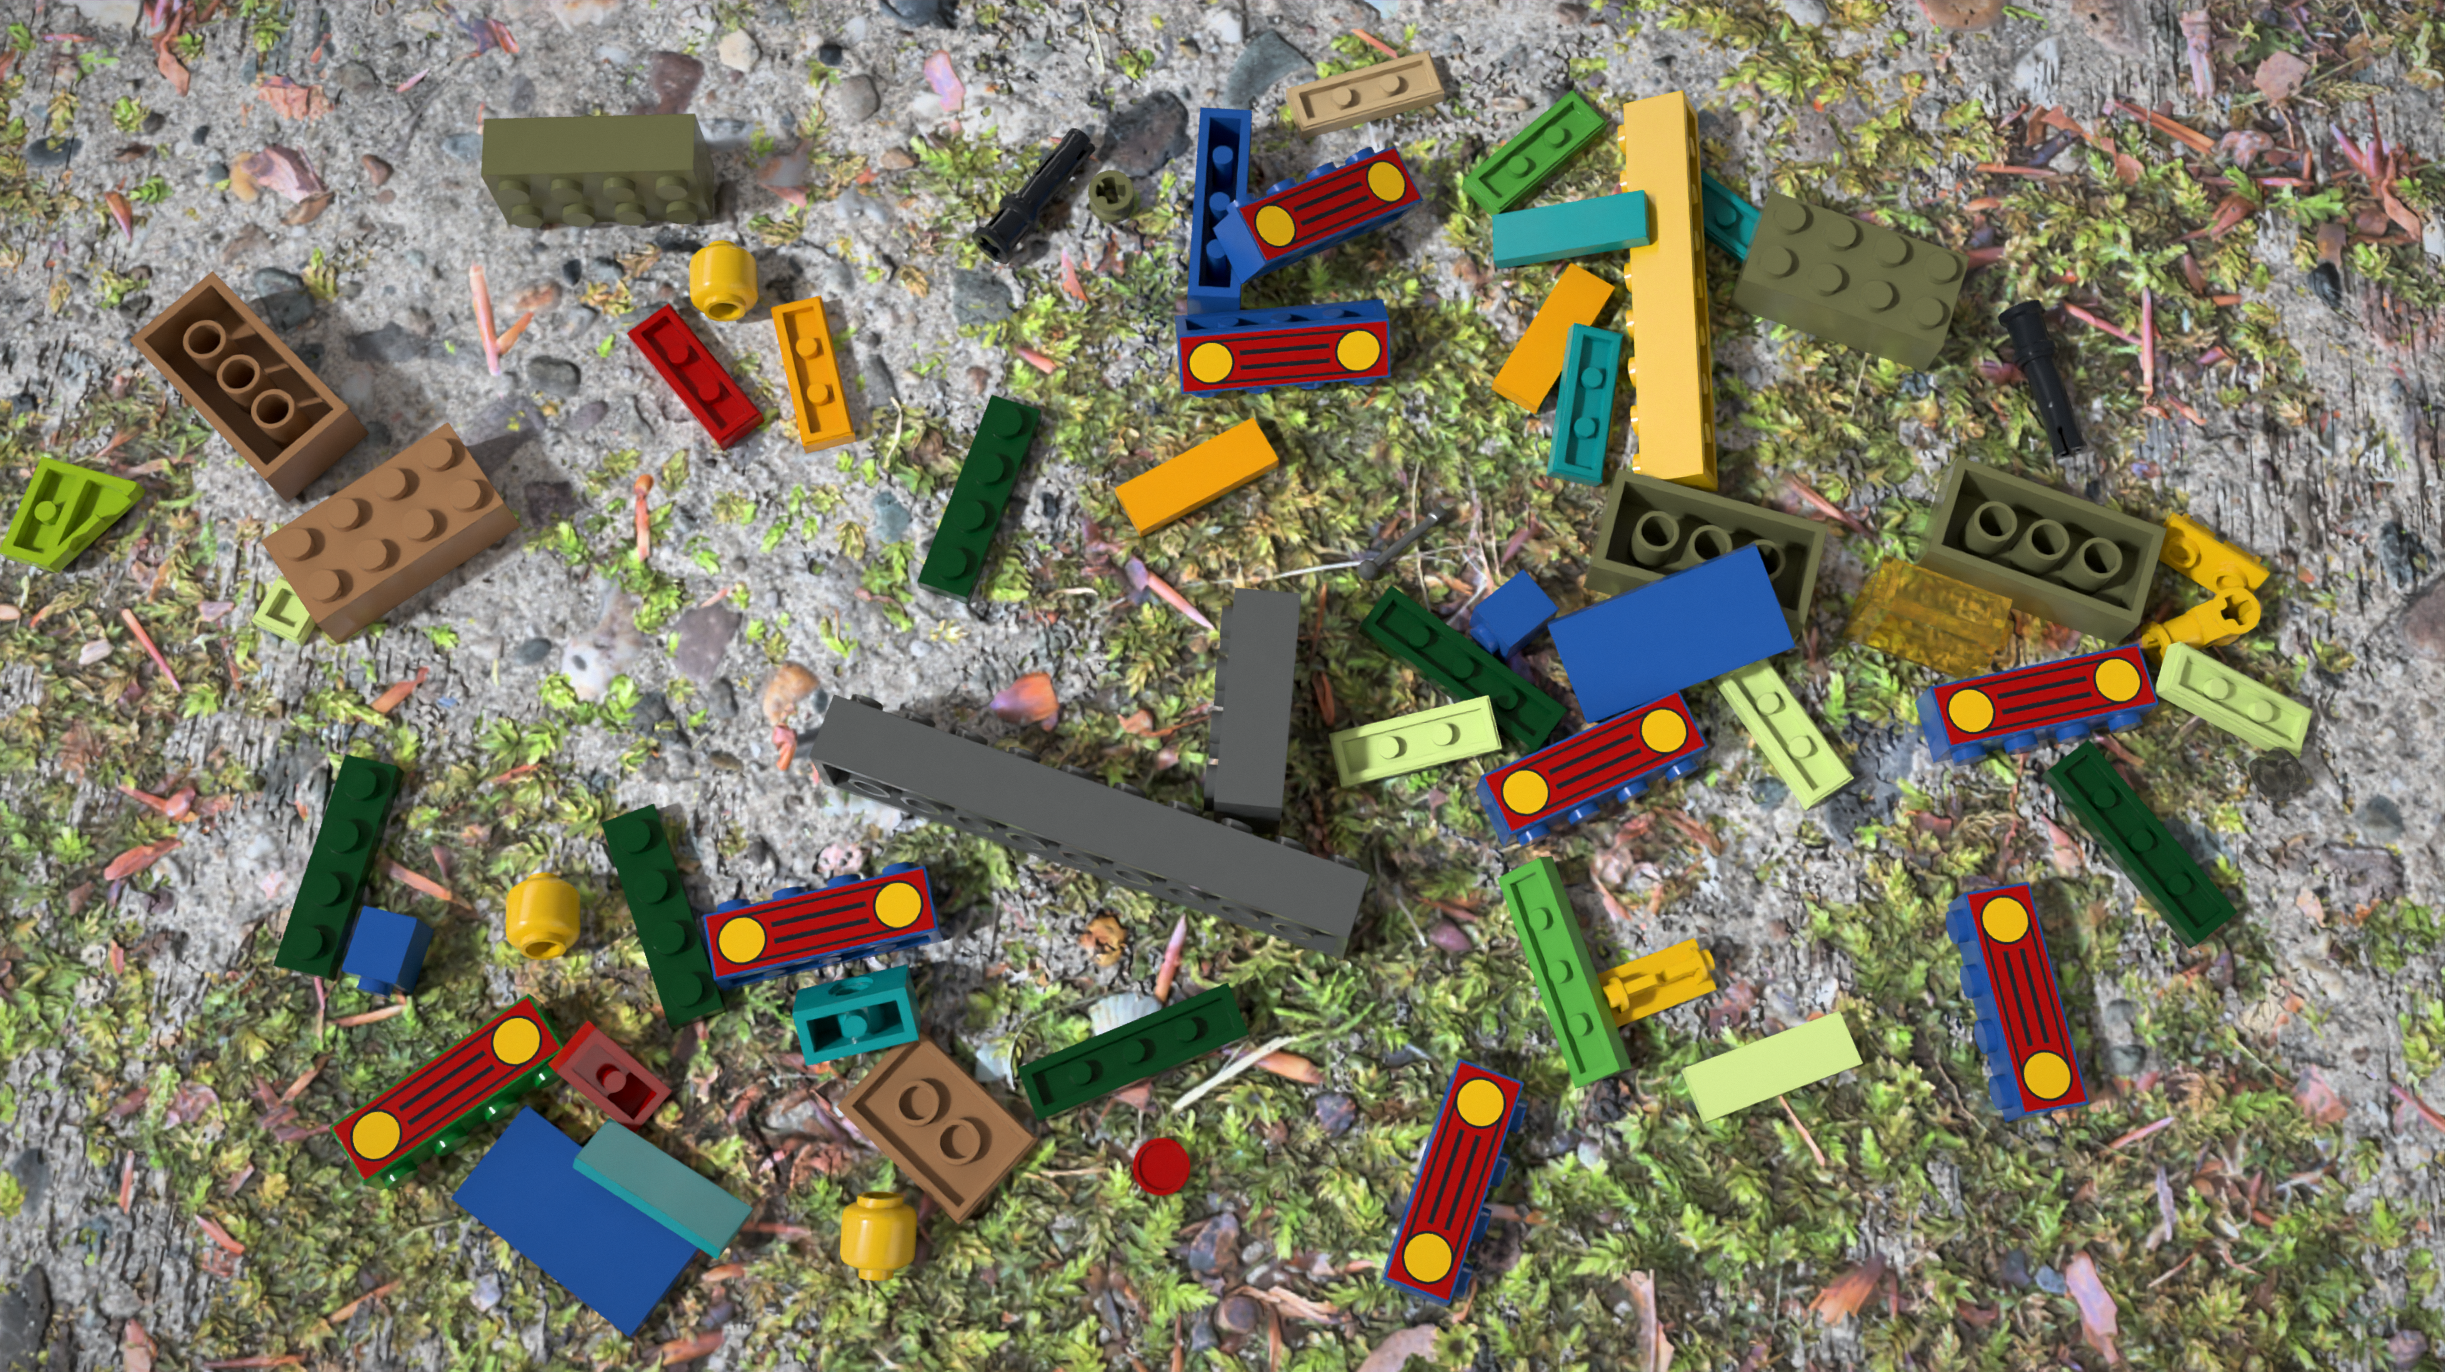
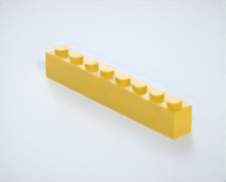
M1680 90L1623 104L1624 124L1618 126L1619 145L1622 153L1626 155V170L1620 172L1622 193L1639 190L1645 191L1648 197L1650 245L1630 248V262L1624 265L1625 282L1628 291L1632 293L1633 309H1629L1626 312V324L1629 336L1634 340L1635 356L1629 358L1628 371L1631 383L1636 388L1637 405L1631 406L1630 417L1633 431L1639 438V453L1633 455L1632 463L1634 473L1709 493L1718 491L1698 113L1684 91Z

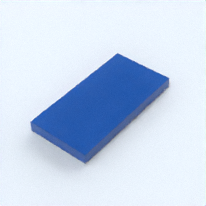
M1755 542L1548 621L1547 624L1587 724L1652 701L1677 689L1687 688L1796 647Z
M525 1105L451 1199L629 1338H634L701 1249L572 1168L575 1157L583 1149V1146L532 1107Z

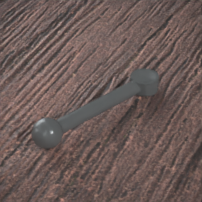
M1441 505L1436 507L1421 523L1375 559L1361 562L1357 569L1360 578L1367 581L1375 579L1381 566L1431 527L1439 525L1447 517V511Z

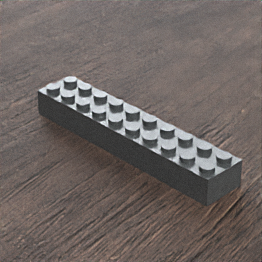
M853 694L850 700L837 695L833 696L809 755L825 785L1343 960L1370 874L1360 871L1361 865L1356 861L1335 854H1330L1327 860L1306 853L1307 847L1304 844L1282 836H1276L1273 842L1252 835L1253 829L1250 826L1233 819L1222 818L1219 824L1199 817L1200 811L1183 802L1169 800L1167 806L1147 800L1145 799L1147 794L1143 790L1129 784L1117 782L1113 788L1092 781L1094 776L1081 768L1072 765H1062L1061 770L1040 764L1041 758L1025 749L1009 747L1008 752L989 747L987 746L988 740L968 730L957 729L955 735L936 729V723L923 715L914 712H904L903 717L882 711L884 706L881 703L863 695Z

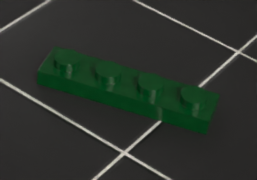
M991 395L917 580L919 589L968 605L970 604L1041 423V410Z
M1392 585L1359 625L1358 633L1458 703L1489 695L1497 731L1528 754L1539 751L1568 710Z
M2089 739L2041 775L2188 949L2199 944L2238 913Z
M345 754L273 966L297 974L332 982L335 981L404 775V771L400 767Z
M653 803L602 822L601 824L669 1028L676 1031L727 1011L719 985L714 981L712 965L659 809Z
M1225 983L1025 1064L1017 1069L1036 1119L1040 1124L1248 1039L1249 1032L1229 984Z

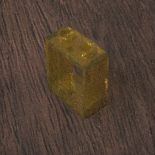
M1884 555L1857 591L1842 638L1959 680L1969 679L1979 667L1985 669L1988 667L1996 650L1999 652L2005 650L2014 628V621L2007 619L2013 600Z

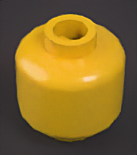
M727 240L714 241L707 247L697 251L689 263V288L693 305L709 319L715 321L730 322L742 318L746 312L755 306L759 296L758 269L754 256L746 249L738 247L735 243Z
M547 872L532 874L525 881L512 887L506 897L507 941L520 950L523 956L530 959L550 960L563 955L566 949L572 947L580 937L579 891L570 883L561 880L559 876Z
M886 1191L862 1192L857 1194L856 1202L847 1205L843 1209L840 1238L841 1260L853 1268H858L859 1278L872 1281L893 1279L894 1270L903 1268L914 1260L917 1214L912 1206L903 1203L904 1196L902 1194Z

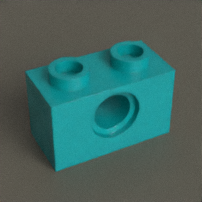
M908 964L798 989L792 1010L806 1066L919 1040L921 1012Z

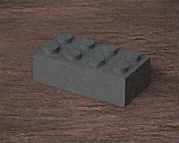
M1235 587L1233 606L1222 605L1219 655H1228V658L1217 657L1214 706L1223 707V711L1212 710L1209 735V758L1218 759V765L1207 764L1204 785V811L1214 812V822L1220 824L1222 818H1228L1250 826L1253 829V833L1279 835L1301 593Z

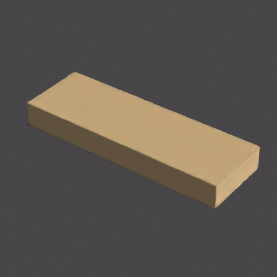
M1429 50L1286 88V100L1300 140L1443 102L1445 95Z

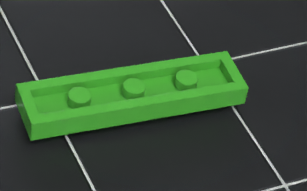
M1539 857L1497 878L1575 1089L1589 1086L1632 1068L1553 857Z

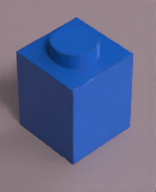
M1522 569L1474 607L1469 626L1472 628L1470 634L1478 647L1490 655L1494 653L1504 664L1548 629V621L1555 619L1559 608L1526 571Z
M363 906L341 971L357 979L359 983L356 989L384 998H391L393 989L413 994L434 929L418 918Z

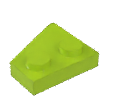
M42 456L1 545L0 554L11 561L59 573L143 497L146 490L139 483Z

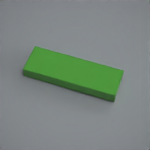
M1572 90L1465 177L1462 188L1491 217L1496 214L1508 213L1606 131L1608 123Z

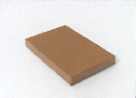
M921 1028L919 1040L895 1045L836 1106L960 1226L1039 1142V1139Z

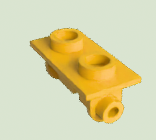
M2173 511L2162 525L2167 530L2158 559L2213 593L2217 594L2229 587H2240L2253 594L2270 575V572L2267 571L2268 568L2260 563L2262 559L2260 556H2252L2227 540L2223 543L2218 542L2214 539L2216 533L2190 518L2191 515L2185 512L2181 516Z
M1695 938L1597 974L1617 1028L1717 990L1710 971L1715 970L1712 955L1708 949L1700 951Z

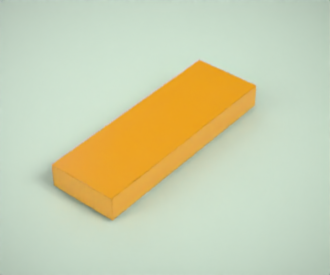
M1571 262L1494 379L1491 390L1536 415L1562 374L1568 328L1574 323L1592 327L1612 297L1615 286Z
M821 295L770 307L805 453L857 442Z
M1254 417L1116 487L1115 495L1140 538L1279 467V459Z

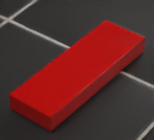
M669 303L627 333L630 341L722 452L765 421L762 413Z

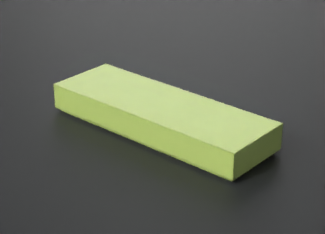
M2180 641L2167 646L2154 690L2156 695L2285 761L2300 758L2312 709Z
M1767 658L1711 678L1805 810L1813 807L1854 779L1848 768Z
M1489 695L1329 734L1342 788L1502 750Z
M1837 1011L1688 1066L1681 1070L1700 1118L1703 1124L1855 1068L1863 1064L1841 1012Z

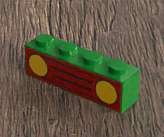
M528 993L331 1125L329 1129L363 1185L381 1191L385 1188L389 1191L397 1189L414 1179L420 1172L417 1166L436 1153L439 1157L445 1156L464 1145L469 1139L467 1132L485 1120L488 1123H493L514 1111L519 1105L516 1099L535 1086L540 1090L559 1081L562 1077L548 1064L568 1042L544 1004Z

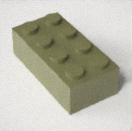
M695 113L484 119L481 176L508 225H516L522 228H538L542 224L566 223L575 227H588L593 225L594 222H618L623 225L637 226L646 221H670L676 224H692L697 220L713 219L714 163Z
M1770 190L1754 225L1728 306L1925 372L1944 345L1970 256Z
M1958 456L1939 482L1911 573L2117 645L2140 624L2167 528Z
M1617 469L1606 496L1583 588L1616 596L1755 542L1794 641L1806 624L1829 525Z

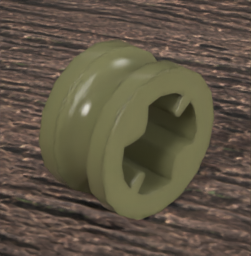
M1115 170L1100 172L1093 177L1088 189L1089 206L1093 215L1106 223H1116L1126 219L1134 209V187L1131 180L1124 173ZM1115 189L1118 203L1107 204L1105 190Z

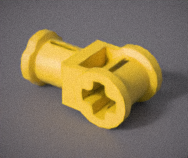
M2225 588L2217 593L2212 600L2191 608L2181 616L2161 624L2155 621L2144 624L2141 627L2142 645L2149 659L2160 669L2167 646L2180 641L2198 651L2210 646H2227L2237 640L2240 635L2246 634L2256 627L2261 616L2259 601L2251 592L2244 588ZM2228 614L2231 619L2225 620L2222 615Z

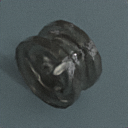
M2274 747L2266 753V757L2259 756L2249 764L2250 776L2254 784L2266 798L2273 802H2280L2289 796V792L2296 793L2306 785V777L2302 766L2288 750L2282 747Z

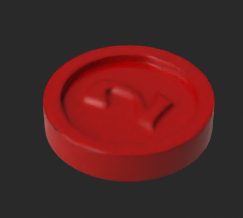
M1155 1138L1143 1144L1137 1151L1133 1161V1172L1138 1185L1145 1192L1154 1196L1164 1197L1178 1192L1185 1185L1190 1173V1161L1185 1149L1176 1141L1168 1138Z

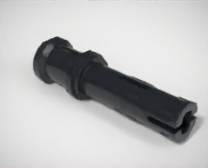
M1071 128L1053 152L1033 172L1032 176L1017 194L1010 193L1008 196L1005 195L998 203L999 211L985 227L978 226L972 233V239L986 256L995 262L1007 264L1013 258V248L1027 232L1033 234L1041 221L1039 214L1067 184L1082 163L1095 151L1094 144L1089 143L1091 139L1084 132L1077 128Z
M2032 300L2005 310L1998 316V320L2001 326L2007 328L2015 354L2012 356L2014 365L2018 367L2019 371H2024L2053 450V457L2057 460L2072 456L2070 450H2074L2078 454L2088 447L2082 437L2055 361L2059 357L2060 349L2058 343L2050 339L2042 316L2046 311L2044 304L2040 300Z

